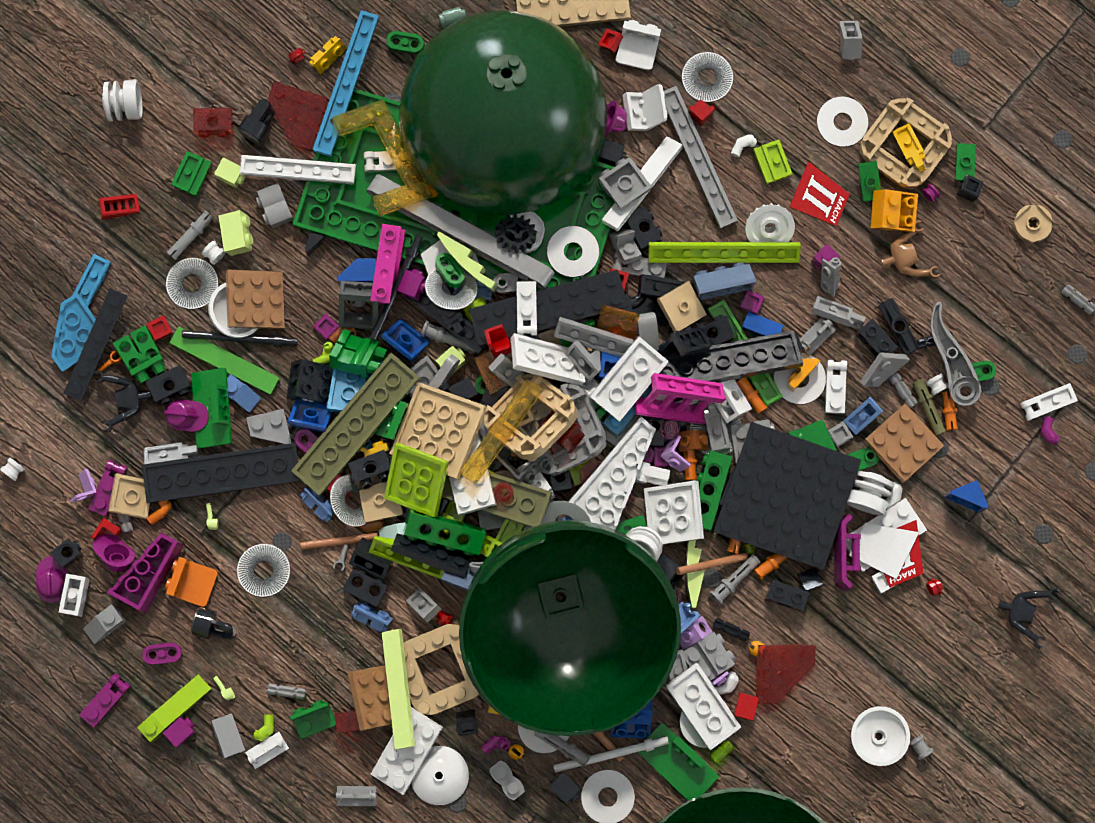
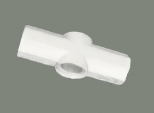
M642 462L635 482L642 484L651 483L659 486L667 485L670 470L654 467L649 463Z

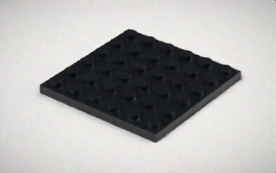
M751 422L713 532L824 570L861 459Z

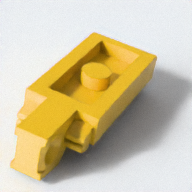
M908 123L892 131L910 166L915 164L919 172L926 170L922 161L926 159L924 150L910 124Z

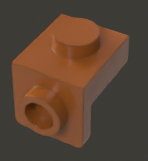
M688 430L678 432V435L681 436L678 443L679 451L708 450L707 431Z

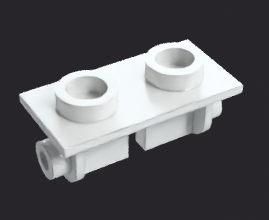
M277 732L245 753L248 756L249 762L256 769L283 753L289 747L280 732Z

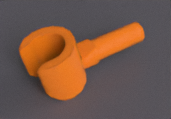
M113 351L110 354V359L97 370L102 372L112 364H119L122 358L114 360L113 356L118 352Z

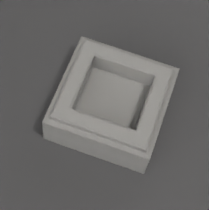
M844 421L828 430L836 448L853 438Z

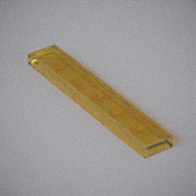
M528 379L525 380L462 468L461 476L474 484L478 483L543 391L542 387Z

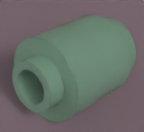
M460 7L443 11V14L438 15L442 29L467 17L465 10H461Z

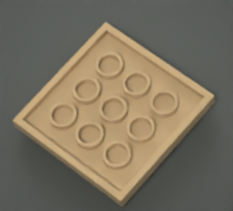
M418 382L389 454L393 455L395 444H404L449 461L446 475L459 480L488 407Z

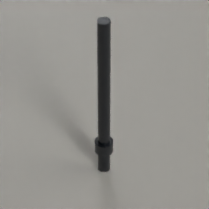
M416 235L411 248L407 249L405 261L392 287L390 304H384L369 337L374 341L377 340L397 297V290L405 271L409 270L413 260H416L418 248L423 240L418 235Z
M182 330V338L274 344L277 347H282V345L297 346V338H285L282 335H274V337L249 335L242 338H233L223 333Z

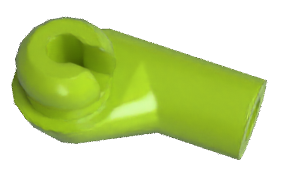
M331 342L324 343L322 356L313 359V362L321 364L330 363L329 355L334 345Z
M264 715V726L254 732L255 740L264 741L273 734L274 715Z

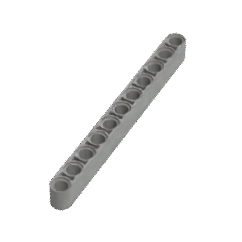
M377 174L366 190L373 198L433 231L441 232L475 254L526 282L536 281V287L539 289H545L555 274L550 267L521 251H518V254H516L513 249L508 252V247L502 249V242L497 243V238L384 176Z

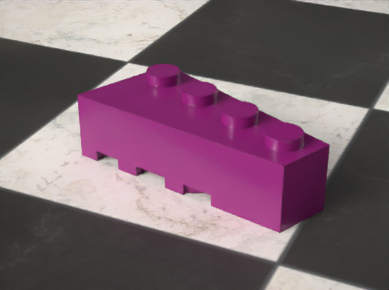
M160 533L144 551V554L132 564V567L125 575L123 574L114 587H111L106 593L146 613L180 553L183 544Z

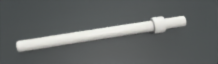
M668 737L655 740L651 738L644 740L643 743L591 755L586 765L644 750L647 752L652 751L656 747L668 745L669 740ZM572 760L554 765V770L556 773L582 765Z

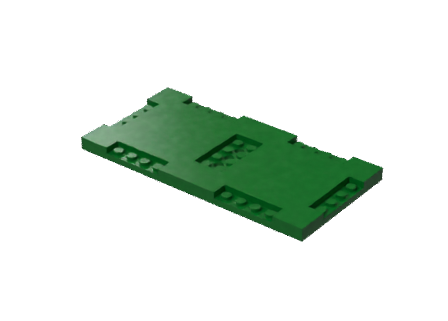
M355 89L332 156L329 157L316 152L314 161L356 164L354 184L307 181L292 224L293 227L378 252L382 224L400 226L402 230H406L402 261H405L407 249L411 248L416 235H418L423 240L418 248L416 260H413L412 264L426 268L421 254L440 240L437 236L438 233L370 196L366 190L375 176L379 174L449 213L458 212L460 219L497 238L495 236L497 223L500 222L501 218L506 219V215L476 212L450 201L440 193L436 197H428L423 190V187L427 184L426 181L408 189L402 179V173L407 170L365 172L366 160L364 159V152L405 150L399 127L400 102ZM374 159V165H379V159ZM596 162L588 176L572 192L551 205L531 211L542 219L545 232L542 243L537 250L524 254L550 267L555 272L546 288L569 283L573 279L576 281L580 277H569L560 274L552 267L548 259V243L551 237L564 227H582L595 237L599 246V257L595 266L582 276L588 278L596 275L610 230L609 226L602 223V219L615 203L600 185L599 178L603 171L606 169L611 170L614 168L613 166ZM575 242L568 243L564 248L565 257L572 261L578 260L582 256V247ZM476 254L479 264L486 269L483 275L493 280L499 274L510 273ZM519 278L518 282H525V280ZM504 280L499 281L500 286L506 284Z

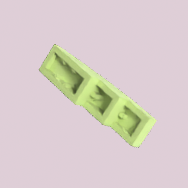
M438 232L437 236L460 266L479 283L495 292L498 285L483 275L486 269L471 259L474 255L473 252Z
M696 540L688 541L686 565L699 563L702 549L694 548ZM705 570L686 573L687 592L692 609L696 608Z

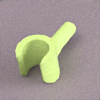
M207 503V526L210 530H218L219 520L213 519L211 503Z
M215 676L213 679L220 688L223 698L226 700L235 698L233 689L231 687L225 689L220 679Z

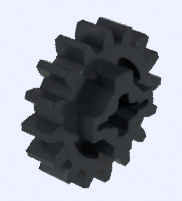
M514 214L512 218L506 215V219L501 218L500 222L497 223L495 229L496 242H502L501 248L508 247V252L513 249L518 254V251L521 249L524 253L526 248L531 249L532 244H535L537 231L534 230L535 224L530 225L531 219L524 220V215H521L520 218L517 217V214Z

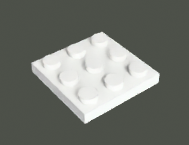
M694 480L644 488L647 527L654 530L660 536L663 545L704 539L698 481Z

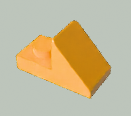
M817 358L802 359L803 367L794 368L799 373L794 372L788 379L790 383L787 387L793 392L819 364L820 360Z

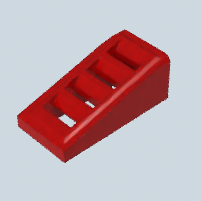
M137 194L99 198L98 201L101 220L140 213ZM129 200H132L133 209L129 208ZM123 201H124V205H125V209H124V210H122V207H121V202H123ZM113 203L117 204L116 211H114ZM108 204H109V210H110V211H107V212H106V207H105V205H108Z

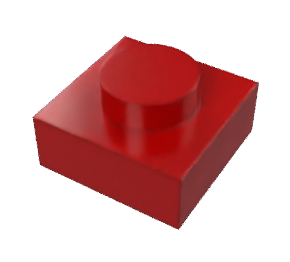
M606 29L598 45L615 53L624 36L616 31Z
M164 315L147 323L156 342L173 333Z

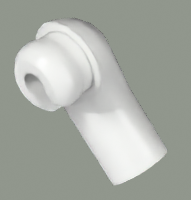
M896 481L893 482L895 485L891 490V496L885 499L888 502L887 509L901 500L903 488Z
M729 672L726 675L727 680L723 685L714 686L719 695L734 691L739 682V677L735 672Z

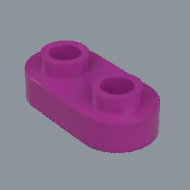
M301 429L295 435V443L305 453L318 439L307 429ZM304 436H307L309 438L308 442L306 443L302 442V438Z
M176 643L149 645L143 650L142 657L146 663L151 665L174 663L182 657V649ZM172 649L176 651V654L173 657H171L169 654L170 650ZM153 651L156 652L154 659L150 657V653Z

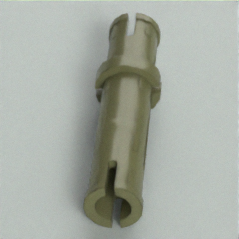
M924 379L913 382L912 384L919 397L918 402L923 406L934 435L946 432L933 403V396L929 393Z

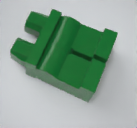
M146 325L130 333L139 351L129 335L113 343L134 378L136 377L142 385L150 380L146 371L153 368L157 376L166 372L163 363L165 360Z
M343 329L329 355L330 368L356 375L361 374V377L367 378L368 374H373L381 365V363L375 360L384 361L388 356V350L379 347V341L377 340L372 341L368 338H360L351 335V331Z

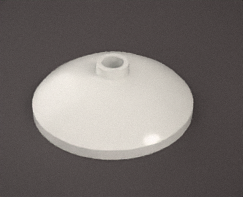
M226 283L217 287L212 293L208 304L209 316L213 325L224 335L233 338H242L254 333L257 329L227 328Z
M872 707L862 712L854 721L851 729V742L855 752L862 760L872 765L886 766L897 762L906 753L910 743V731L905 719L895 710L888 707ZM876 733H880L882 735V738L880 740H877L875 738Z
M434 746L429 751L411 785L415 793L429 804L446 805L452 803L464 793L468 785L469 770L467 763L454 749L446 746ZM441 772L443 774L442 779H437L435 774Z

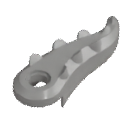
M937 302L931 316V333L945 365L951 397L960 406H972L981 397L980 382L968 356L944 325L942 320L943 305L941 302ZM968 386L972 390L971 394L966 397L962 396L961 389Z

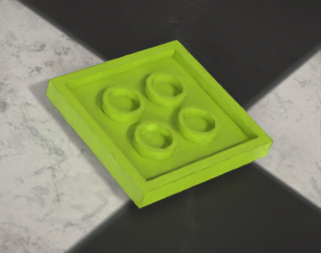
M401 443L395 444L384 499L431 517L438 516L449 461Z

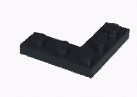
M641 274L639 275L638 294L660 298L685 282ZM690 325L687 326V327H685L684 329L680 330L679 332H682V331H684L685 329L689 328ZM671 326L669 327V335L674 332Z

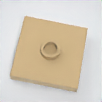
M689 281L657 299L674 332L684 329L707 315Z
M116 473L108 512L146 520L150 503L147 504L144 479Z
M387 482L378 483L369 489L359 491L365 523L404 515L402 505L384 499Z

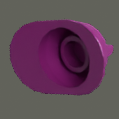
M615 100L611 101L607 106L606 137L609 132H620L627 127L626 111L619 107Z
M175 400L164 411L168 425L175 430L199 431L205 427L209 419L206 406L197 401Z
M103 534L94 540L93 549L103 560L107 569L114 572H126L129 564L134 561V551L120 538L112 534Z
M52 556L41 560L36 570L37 594L42 600L49 603L61 600L67 574V568L63 570Z

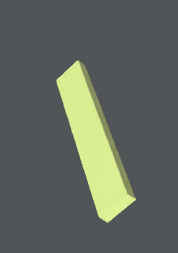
M402 629L382 632L394 746L397 750L415 747Z

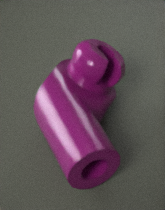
M1044 417L1041 435L1047 443L1055 445L1059 442L1060 438L1052 430L1054 419Z
M492 736L481 749L486 754L494 748L507 750L510 747V742L504 736Z

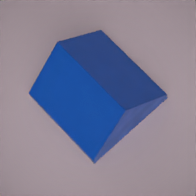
M403 319L397 321L381 335L382 342L411 365L430 344L429 340L421 337V334Z
M297 399L288 418V424L293 428L307 429L311 432L323 434L331 423L333 412L327 411V404Z
M978 480L956 488L944 497L978 513L988 508V503Z

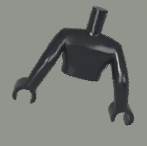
M96 371L94 375H102L100 380L95 381L96 383L110 382L124 386L119 390H115L117 409L126 410V412L109 421L103 420L101 424H109L108 429L102 430L108 433L114 425L139 413L140 400L152 399V394L150 391L139 393L136 383L118 376L104 375L101 371Z
M1057 588L1050 589L1049 591L1018 593L1011 604L1001 600L998 604V608L1009 611V624L1033 640L1034 646L1039 649L1043 648V646L1038 644V639L1046 640V638L1037 636L1021 624H1031L1036 605L1030 603L1027 599L1048 598L1052 601L1057 600V598L1051 595L1052 591L1060 592Z

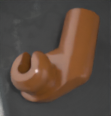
M339 327L328 339L335 345L343 329L351 331V335L354 336L357 335L356 329Z
M384 520L369 522L357 527L367 533L376 532L383 527Z

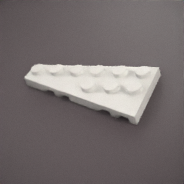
M640 417L568 502L581 507L588 514L592 523L616 529L656 429Z

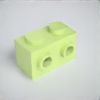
M240 210L219 215L224 252L233 256L252 251L253 237L249 232L250 219L248 215Z

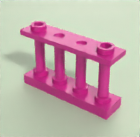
M382 224L370 301H376L379 304H390L392 287L400 271L406 230H402L400 226Z
M653 373L651 376L652 392L647 398L639 397L634 406L636 415L705 424L703 410L710 402L722 404L726 399L722 383ZM659 394L667 395L663 401L656 400ZM676 397L684 398L681 403L673 402ZM693 400H701L697 406L689 405Z

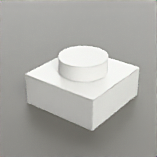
M882 571L871 576L880 594L892 588L889 587Z

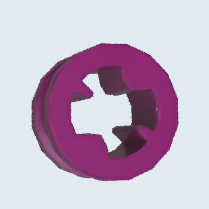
M928 184L927 189H922L923 195L931 203L935 201V198L940 197V193L932 184Z

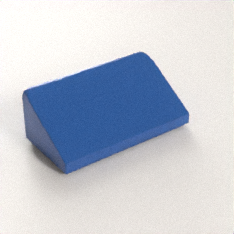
M748 311L742 325V330L761 337L781 333L784 325Z

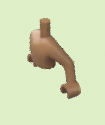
M916 221L915 226L921 224L922 221ZM915 227V232H906L890 246L891 257L881 260L883 267L895 264L899 272L913 277L930 276L932 279H937L941 275L932 274L933 270L938 269L937 266L926 270L910 268L914 263L918 262V257L913 244L904 243L916 233H922L924 228L917 229Z

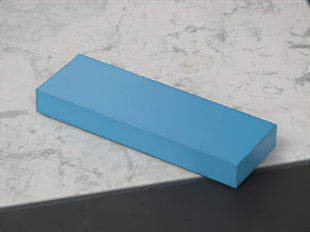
M93 254L73 293L74 295L78 292L88 308L111 265L110 261Z

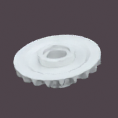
M763 204L762 207L756 208L753 213H750L745 226L746 235L750 242H789L794 234L795 222L791 213L779 204ZM768 223H773L771 227H765Z

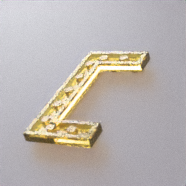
M384 99L332 117L331 121L339 136L374 125L404 183V186L373 196L372 202L380 216L432 197L428 184L417 172L405 151L400 130Z

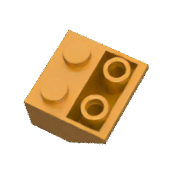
M887 189L874 191L870 228L886 231L915 232L918 194Z

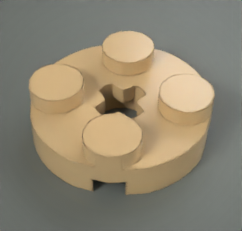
M1026 205L1016 214L1013 227L1016 234L1022 240L1031 244L1040 242L1052 230V216L1043 206ZM1029 220H1036L1037 228L1030 227Z

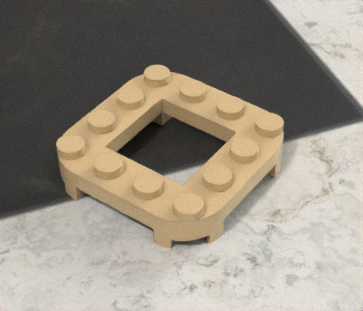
M899 98L891 100L887 104L886 108L864 135L860 144V154L866 162L877 161L878 171L897 185L913 190L925 182L952 144V137L949 126L946 123H940L913 103L914 100ZM900 119L906 124L909 123L913 129L931 141L924 150L926 159L922 161L926 170L922 172L917 170L915 164L909 168L880 147Z
M519 374L515 377L517 382L492 408L487 405L484 425L492 437L515 455L533 462L542 456L573 425L578 418V412L572 398L568 394L562 393L543 379L542 376L535 374L522 376ZM533 396L552 410L554 414L532 437H529L518 431L507 420Z
M447 624L404 642L409 695L411 703L417 711L426 715L437 714L480 695L473 686L462 661L459 644V625ZM451 644L465 681L430 694L417 658Z

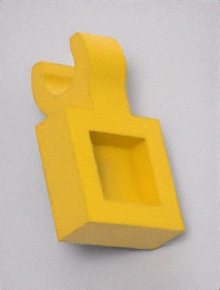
M382 440L372 444V449L368 450L362 447L360 451L364 452V457L384 449L385 451L391 450L389 442L383 443Z

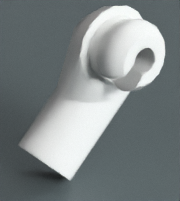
M749 134L738 138L731 155L739 157L744 147H754L757 143L756 138Z

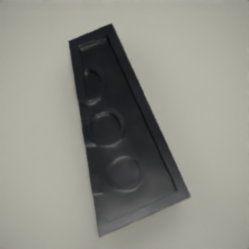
M398 533L390 550L461 578H464L471 556L464 554L462 550L455 549V551L445 549L444 545H429L425 543V540L418 539L414 541L409 539L407 535Z

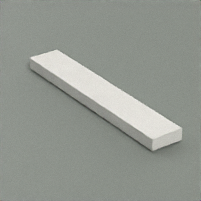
M669 137L663 140L640 170L652 187L683 148L682 144ZM648 192L622 210L614 203L602 219V223L619 231Z
M242 155L240 175L354 184L356 164Z

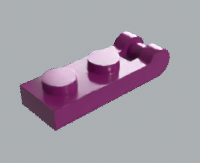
M108 460L96 493L88 507L89 510L106 517L108 516L114 478L110 475L112 471L125 475L128 469L127 466H120L115 464V461Z
M115 673L79 715L95 728L127 692L130 685L120 680V676ZM114 685L119 688L116 693L111 689Z

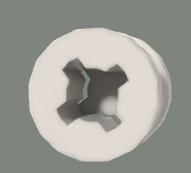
M212 241L204 248L202 255L208 257L210 263L214 265L222 259L225 252L223 248L218 247L216 241Z
M942 373L926 382V385L932 389L931 393L933 396L949 388L948 383L944 381Z
M10 457L7 460V464L0 468L3 473L14 481L17 480V475L25 470Z

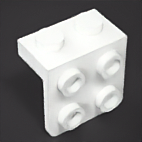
M634 20L624 21L622 29L624 37L619 44L616 62L644 70H651L661 29L652 24L647 26L641 25Z
M657 84L643 93L626 92L623 94L628 131H648L667 120V110L661 84Z

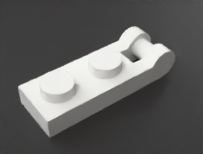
M405 150L364 152V159L366 160L364 170L367 173L402 171L414 168ZM379 159V165H374L373 160Z
M536 281L517 282V334L537 335ZM523 321H531V326H523Z
M827 360L825 413L845 414L847 361L834 362L833 360ZM833 369L840 370V375H833Z
M1069 383L1020 403V405L1027 414L1025 416L1027 421H1030L1078 400ZM1036 404L1038 411L1034 412L1031 405Z

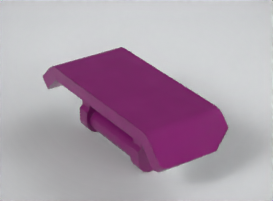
M850 514L841 518L834 538V582L844 591L850 590L853 587L847 579L846 571H861V534L846 533V524L853 518ZM846 539H852V566L846 565Z

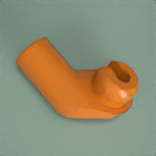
M158 502L161 508L147 517L149 523L154 525L164 518L171 509V502Z

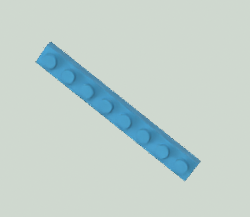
M360 11L320 126L313 152L329 157L332 156L379 20L378 15Z

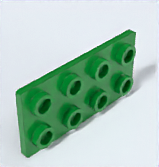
M218 368L192 373L193 401L202 403L206 406L209 413V419L205 427L195 431L197 448L231 444L227 369Z
M661 723L647 739L652 738V740L668 737L669 744L656 747L652 751L647 752L644 750L637 753L688 801L704 794L718 779L719 775L678 735L676 736L664 723Z

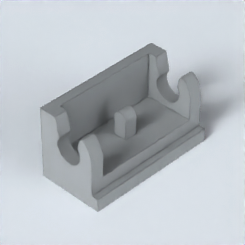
M232 713L210 722L223 759L245 751Z

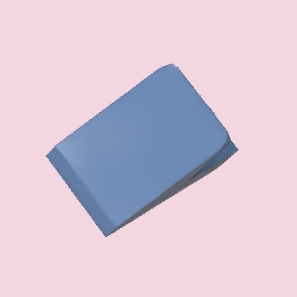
M230 374L227 378L229 398L250 413L261 397L246 384H243Z
M869 397L843 421L857 435L880 415L883 410Z

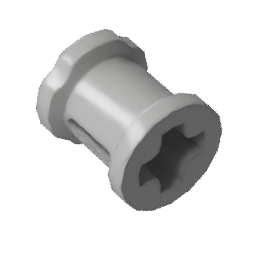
M923 734L909 743V746H912L918 754L919 760L934 751L932 748H929L923 739Z

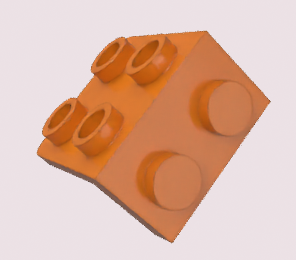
M179 557L178 561L175 560L171 571L174 573L172 578L166 582V594L205 607L210 598L218 572L215 569Z

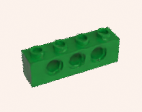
M712 450L709 451L708 455H704L702 465L705 466L703 473L699 472L697 478L700 484V504L708 507V512L702 514L703 530L710 532L732 460V456ZM716 468L719 475L712 477L709 475L708 470ZM703 487H712L713 494H704Z
M413 509L409 510L404 527V535H407L411 540L417 541L422 539L429 545H444L445 549L451 551L459 549L464 554L470 556L480 554L486 535L485 528L441 516L431 517ZM426 524L431 528L428 532H422L420 527ZM441 530H448L449 535L441 537L439 532ZM460 535L468 536L465 542L457 540Z

